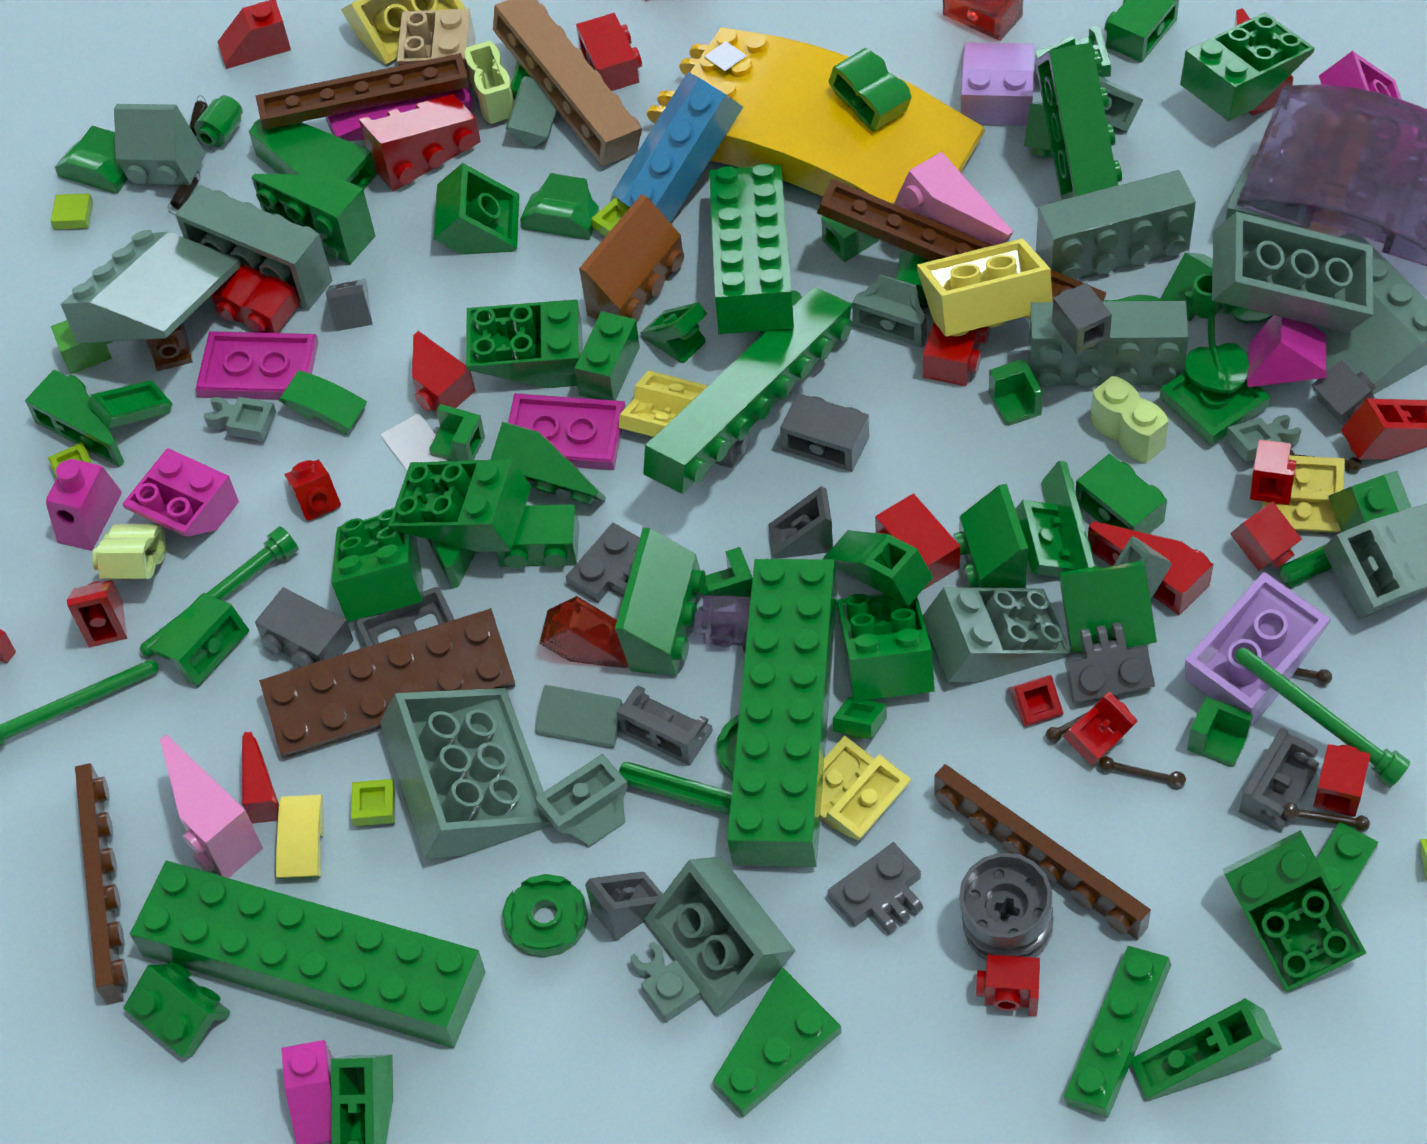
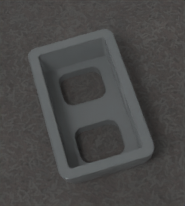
M433 587L423 591V602L374 616L359 618L357 625L368 647L379 643L378 636L392 629H398L402 636L416 632L417 628L414 622L428 614H435L440 624L455 619L440 588Z

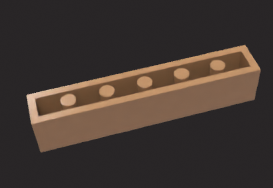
M506 0L496 4L494 7L492 30L528 75L538 82L557 108V111L603 167L637 153L642 134L639 121L625 109L619 96L612 93L607 87L600 73L593 70L585 60L582 51L579 48H575L566 37L563 28L559 25L557 26L552 20L545 6L541 3L539 4L537 0Z

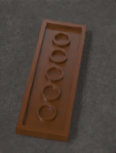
M491 608L259 680L283 759L382 728L380 721L395 693L494 689L516 686Z

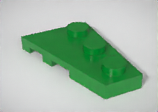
M781 967L714 1077V1087L744 1118L842 1033L841 1025Z

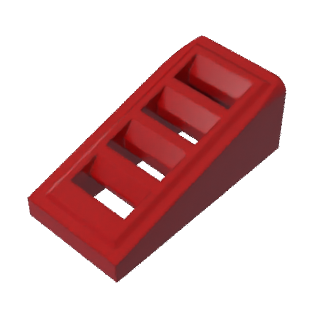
M252 731L244 732V735H242V805L252 824L278 821L279 802L262 752Z

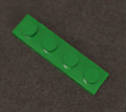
M1127 946L1064 1094L1067 1105L1109 1118L1172 966L1168 956Z

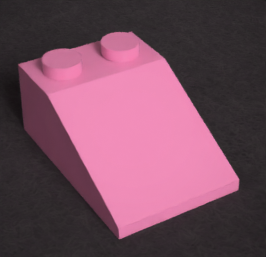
M942 151L909 170L894 202L899 207L991 245L1008 242L1014 232Z
M166 734L160 739L179 818L187 831L183 835V839L195 852L192 856L204 871L211 873L214 870L218 875L229 878L260 852L263 847L246 810Z

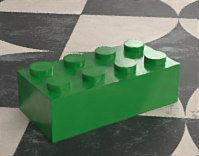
M1090 42L1047 51L1038 57L1035 63L1061 200L1118 186V182L1122 181V171L1119 161H1114L1111 146L1115 145V133L1112 124H1107L1105 109H1108L1109 101L1105 87H1100L1098 73L1102 72V62L1098 50L1094 51L1093 43Z

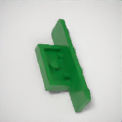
M1058 461L1041 483L1046 503L1022 500L1015 508L1028 546V561L1031 573L1059 577L1058 573L1095 566L1091 554V545L1087 539L1082 512L1079 509L1074 482L1070 476L1068 464L1065 461Z

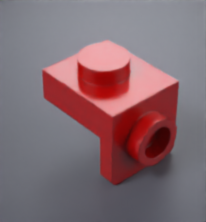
M319 459L316 461L306 460L300 462L292 468V471L284 474L306 520H312L341 506L330 475Z
M1107 692L1063 737L1093 766L1137 723V719L1124 703L1119 701L1112 693Z

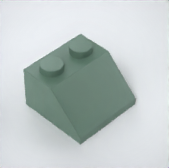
M116 104L114 108L116 160L130 183L190 185L206 153L178 106L175 104Z

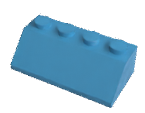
M687 72L612 194L629 207L633 205L641 194L647 196L671 223L743 109V106L706 81Z

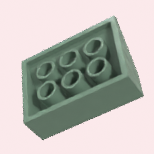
M1355 228L1340 236V238L1371 245ZM1373 247V316L1349 333L1317 325L1312 326L1326 334L1327 371L1342 360L1356 375L1359 372H1363L1376 387L1373 391L1374 395L1427 365V300Z
M143 230L134 234L131 237L132 241L128 245L115 251L110 261L93 270V276L85 283L74 287L72 294L60 305L77 343L167 338L242 266L240 259L170 232L153 233L152 230Z
M506 688L394 694L380 724L425 859L466 855L552 826L550 821L536 806L535 797L544 791Z

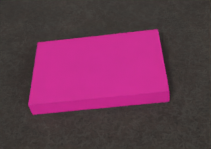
M209 331L195 388L197 396L199 398L221 397L238 399V397H244L249 399L279 400L298 370L312 374L319 342L317 335Z
M514 393L508 423L538 431L578 468L614 470L622 428H619V418L626 405L625 401Z

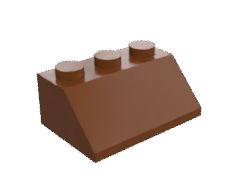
M642 194L579 268L586 312L588 316L596 320L601 311L638 320L644 306L653 296L655 297L660 293L666 279L672 272L678 271L684 261L681 234L647 196Z

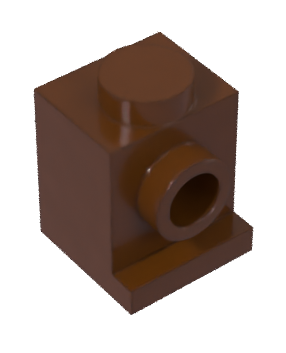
M183 323L167 338L145 339L157 372L193 363L188 336Z

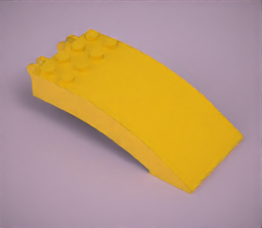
M721 27L709 45L693 44L689 50L691 57L683 59L679 65L683 75H686L687 72L694 74L743 106V109L710 161L737 167H753L758 164H781L782 181L794 184L820 196H824L832 178L894 204L909 170L942 151L961 173L985 133L983 126L907 81L904 82L909 87L912 96L907 111L880 129L873 131L857 117L851 106L844 103L835 94L828 82L833 67L849 57L812 44L784 37ZM725 41L747 55L726 71L704 57ZM663 90L659 93L656 99L660 106L653 105L646 113L651 122L654 124L657 122L675 91Z

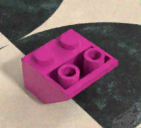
M167 448L122 505L131 512L178 534L189 537L218 530L239 503L229 475Z

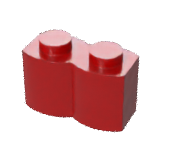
M243 264L211 295L215 310L220 317L230 322L234 320L246 323L253 332L278 333L300 305L293 286L278 278L264 276L259 271Z

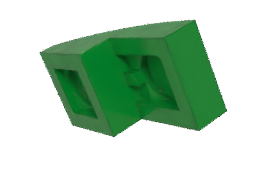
M300 370L297 371L279 399V402L311 421L313 416H316L344 435H347L367 403L366 400L335 383Z

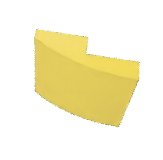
M648 370L635 385L634 399L621 412L619 428L654 437L708 385Z
M1290 455L1289 460L1297 461L1290 505L1276 504V506L1296 531L1341 533L1342 531L1328 496L1344 489L1345 458ZM1262 502V508L1267 506L1269 502Z
M844 735L824 758L820 820L837 831L860 841L910 784L912 779L880 754L874 759Z

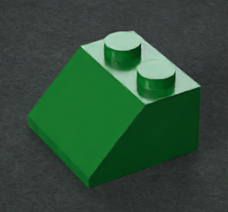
M461 163L437 184L433 239L461 254L513 252L517 249L519 193L472 167Z
M1006 483L998 485L959 516V532L954 533L953 537L961 546L960 556L964 555L967 565H964V575L968 588H1026L1028 546Z

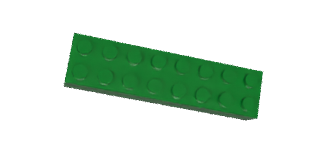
M754 559L727 836L732 865L817 867L823 768L838 590L833 559Z
M167 860L130 932V936L142 956L165 963H177L195 972L451 1048L456 1046L486 973L479 950Z

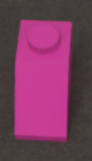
M320 1040L281 1048L284 1087L296 1143L332 1144L331 1059L334 1057L326 1041Z

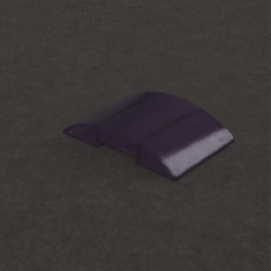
M1318 84L1284 86L1240 194L1237 206L1309 228L1311 221L1325 224L1384 243L1383 253L1427 267V109L1395 97L1357 88Z

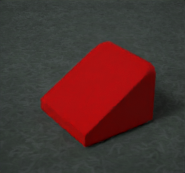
M1052 675L1042 676L1008 687L1012 701L1024 726L1064 714Z

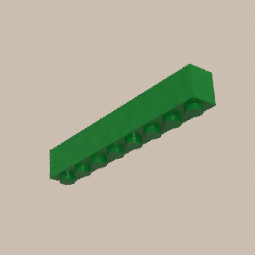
M814 286L793 306L794 329L766 331L645 445L643 474L680 494H683L693 483H699L705 476L706 471L716 461L720 462L723 460L729 448L736 441L743 440L750 428L759 419L763 420L766 418L771 407L777 401L785 399L790 393L791 388L800 379L804 380L818 361L825 360L832 348L840 340L844 341L849 336L853 326V321L850 320L852 303Z

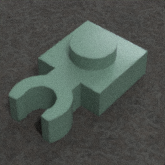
M213 397L210 400L213 410L220 412L217 414L205 413L203 417L210 428L219 429L226 426L229 435L264 441L276 414L274 403L238 397L235 405H231L224 398Z
M1288 415L1278 416L1270 424H1266L1262 418L1228 427L1226 440L1246 462H1249L1256 458L1259 439L1290 443L1292 446L1299 442L1301 429L1299 427L1288 429L1290 422Z
M651 942L649 944L650 952L655 957L652 962L643 963L635 954L630 956L635 973L643 978H648L641 983L642 991L667 1023L700 1001L702 996L700 990L679 962L675 960L665 966L661 947L657 943Z

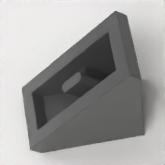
M366 278L333 284L328 287L326 296L337 331L373 325Z
M820 486L768 524L773 557L781 559L828 553L833 547V535L827 488Z
M644 871L589 878L585 884L591 911L615 941H618L645 921L644 918L663 895Z

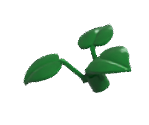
M1203 273L1195 278L1192 292H1185L1183 301H1186V308L1191 304L1197 316L1208 318L1209 347H1197L1188 353L1185 359V373L1194 384L1201 388L1218 393H1232L1241 388L1245 383L1249 360L1244 350L1235 343H1223L1216 346V314L1220 310H1222L1223 314L1232 313L1237 321L1247 324L1264 322L1273 315L1212 301V273ZM1133 295L1118 300H1104V302L1163 300L1151 295Z

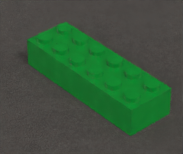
M758 164L753 167L740 168L726 166L720 169L709 170L718 334L794 329L781 164Z

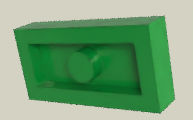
M1339 822L1318 856L1317 861L1341 906H1343L1375 853L1379 842Z

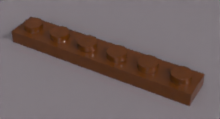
M458 53L255 95L262 128L265 130L469 87V82L462 55Z
M88 763L75 766L95 984L105 1003L110 1005L124 1001L122 985L128 984L129 980L125 961L120 959L118 948L124 946L125 940L121 923L116 921L115 910L121 908L118 888L116 884H112L111 873L117 871L114 851L112 848H108L107 837L113 836L110 815L104 811V801L109 800V789L105 777H98L92 764Z
M944 764L934 775V795L945 809L951 812L956 810L969 819L970 824L976 831L985 836L990 834L1002 843L1008 853L1020 854L1034 861L1047 875L1049 883H1058L1071 892L1073 899L1079 905L1086 909L1093 908L1103 915L1108 924L1121 934L1128 933L1136 940H1139L1148 929L1151 909L948 765Z

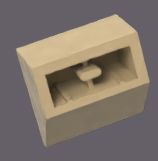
M470 9L402 11L397 55L398 66L461 53L468 76L469 87L467 88H471L465 59L466 47L475 45L476 39Z

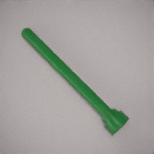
M278 526L267 535L268 540L263 543L264 548L206 594L220 600L225 599L274 559L276 561L282 558L287 560L299 550L296 542L283 527ZM183 612L141 644L140 653L143 656L151 657L155 654L151 646Z
M1240 648L1236 651V661L1346 745L1355 747L1361 752L1371 754L1369 762L1372 764L1371 769L1376 772L1375 777L1386 786L1392 787L1404 775L1410 765V761L1398 751L1391 752L1388 749L1382 751L1249 649Z
M147 660L0 724V746L5 744L4 740L155 675L159 669L157 662Z

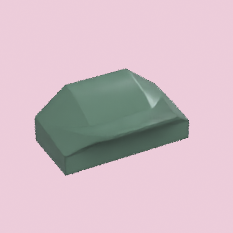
M880 274L865 291L856 294L852 302L853 326L920 348L923 346L927 338L926 316L920 307L916 285Z
M601 754L536 796L535 802L538 809L559 833L570 834L586 845L591 846L625 823L623 799L628 786L627 781L604 754Z

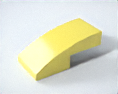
M323 795L280 797L276 844V878L321 877L320 837H324Z

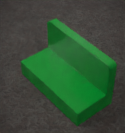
M202 593L151 646V649L156 655L172 661L186 681L198 687L250 630L232 604Z

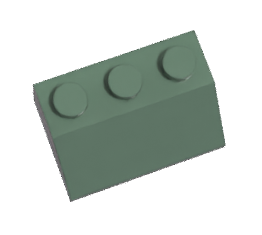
M722 857L689 859L644 918L672 957L679 962L717 1015L723 1014L772 981L781 967L786 964L796 951Z

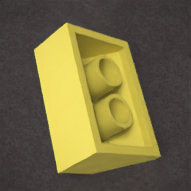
M355 0L342 8L341 11L357 38L386 65L395 60L398 55L402 11L466 8L461 0Z
M1023 238L917 265V271L933 321L945 336H962L970 330L986 326L997 327L1004 324L1005 321L1021 317L1030 318L1031 302H1053L1051 270Z

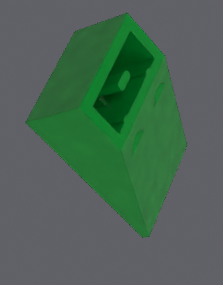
M1264 12L1185 51L1180 85L1229 122L1255 109L1314 53L1315 48Z
M254 174L251 177L261 209L273 215H281L287 221L299 226H307L314 229L320 235L325 255L331 259H339L351 265L376 236L364 190L359 186L335 175Z
M577 299L467 308L466 368L468 371L544 388L578 386L575 366L583 351V338Z
M512 459L410 462L388 527L390 530L475 552L511 551L531 485Z
M394 508L387 509L380 513L379 516L364 520L360 518L351 519L342 526L337 527L331 584L347 623L359 618H366L423 602L424 582L417 538L413 535L390 530L388 524Z
M884 593L874 595L853 594L848 598L837 599L849 682L854 702L935 692L932 649L918 596L909 607Z
M1301 830L1223 868L1224 875L1286 992L1367 954Z

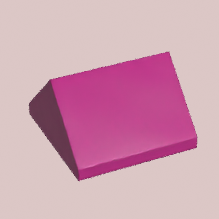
M1273 315L1249 343L1248 387L1327 378L1326 334L1311 324Z

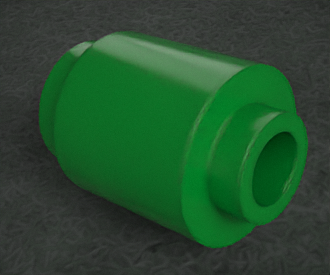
M226 95L212 100L194 124L198 139L207 146H223L241 122V115L243 114L241 105L235 99Z

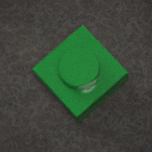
M848 697L833 716V731L849 734L854 738L872 739L887 718L886 704L868 700L854 702L853 697Z

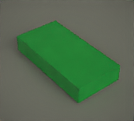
M152 380L91 394L88 401V406L108 429L169 414L173 405Z

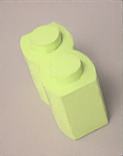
M486 41L466 47L465 59L471 88L478 97L482 116L490 124L509 119L514 100L510 78L505 68L502 67L500 52L497 46L491 41Z
M1111 376L1093 391L1090 418L1092 424L1104 436L1117 440L1127 455L1139 462L1147 463L1165 449L1169 420L1159 406L1151 401L1140 398L1138 392L1131 384L1115 376Z
M114 524L109 533L105 534L98 547L93 549L92 563L94 569L99 571V578L150 579L155 571L156 564H160L166 554L164 527L159 524Z

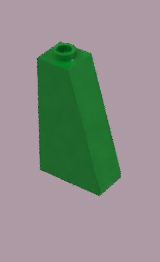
M258 119L249 130L256 156L278 174L335 175L363 188V190L377 176L370 150L306 123L299 122L263 130L261 120Z

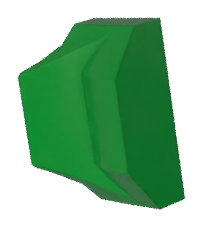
M93 125L81 140L65 153L55 166L59 177L115 194L119 193L128 180L116 160L115 132Z
M550 173L540 189L530 196L520 222L522 229L590 240L594 230L591 218L600 210L591 197L585 178Z

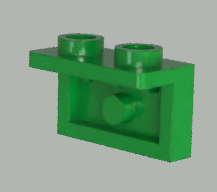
M173 962L161 965H147L123 1009L182 1058L193 1057L213 1020H226L230 1010L220 1003L221 998L216 992L199 986L189 978L191 976L190 972L183 966Z

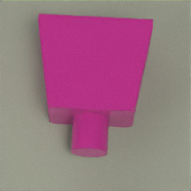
M69 459L60 463L56 468L57 479L46 497V506L58 543L92 551L122 492L104 467Z

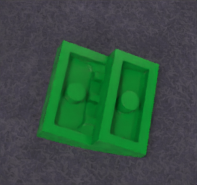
M1137 561L1106 568H1100L1097 565L1058 573L1069 645L1072 653L1083 652L1079 635L1080 630L1089 629L1092 643L1096 644L1098 642L1095 627L1104 625L1108 640L1111 641L1113 640L1111 624L1117 622L1122 624L1126 647L1157 642L1144 562Z

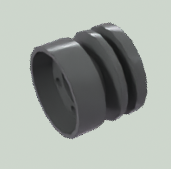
M998 853L984 857L969 868L961 882L959 902L967 942L978 956L987 960V954L1036 957L1043 952L1052 937L1054 921L1052 890L1044 871L1034 861L1020 854ZM1008 914L1014 915V916H1010V917L1008 918V922H1007V921H1002V920H1005V919L1007 918V915H1008Z

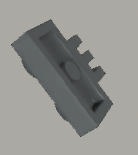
M612 522L565 576L567 585L597 603L601 601L609 590L624 597L640 537Z
M1121 622L1111 624L1113 640L1111 641L1108 640L1104 625L1095 627L1098 642L1096 644L1092 643L1089 629L1079 631L1084 658L1064 662L1072 702L1077 703L1101 698L1107 692L1116 695L1155 686L1147 646L1127 649Z
M892 842L829 888L828 898L854 927L872 915L882 928L890 934L897 929V926L888 914L892 913L900 923L904 924L910 919V915L902 906L903 903L915 914L923 909L921 901L909 889L910 886L921 879V871L896 843Z

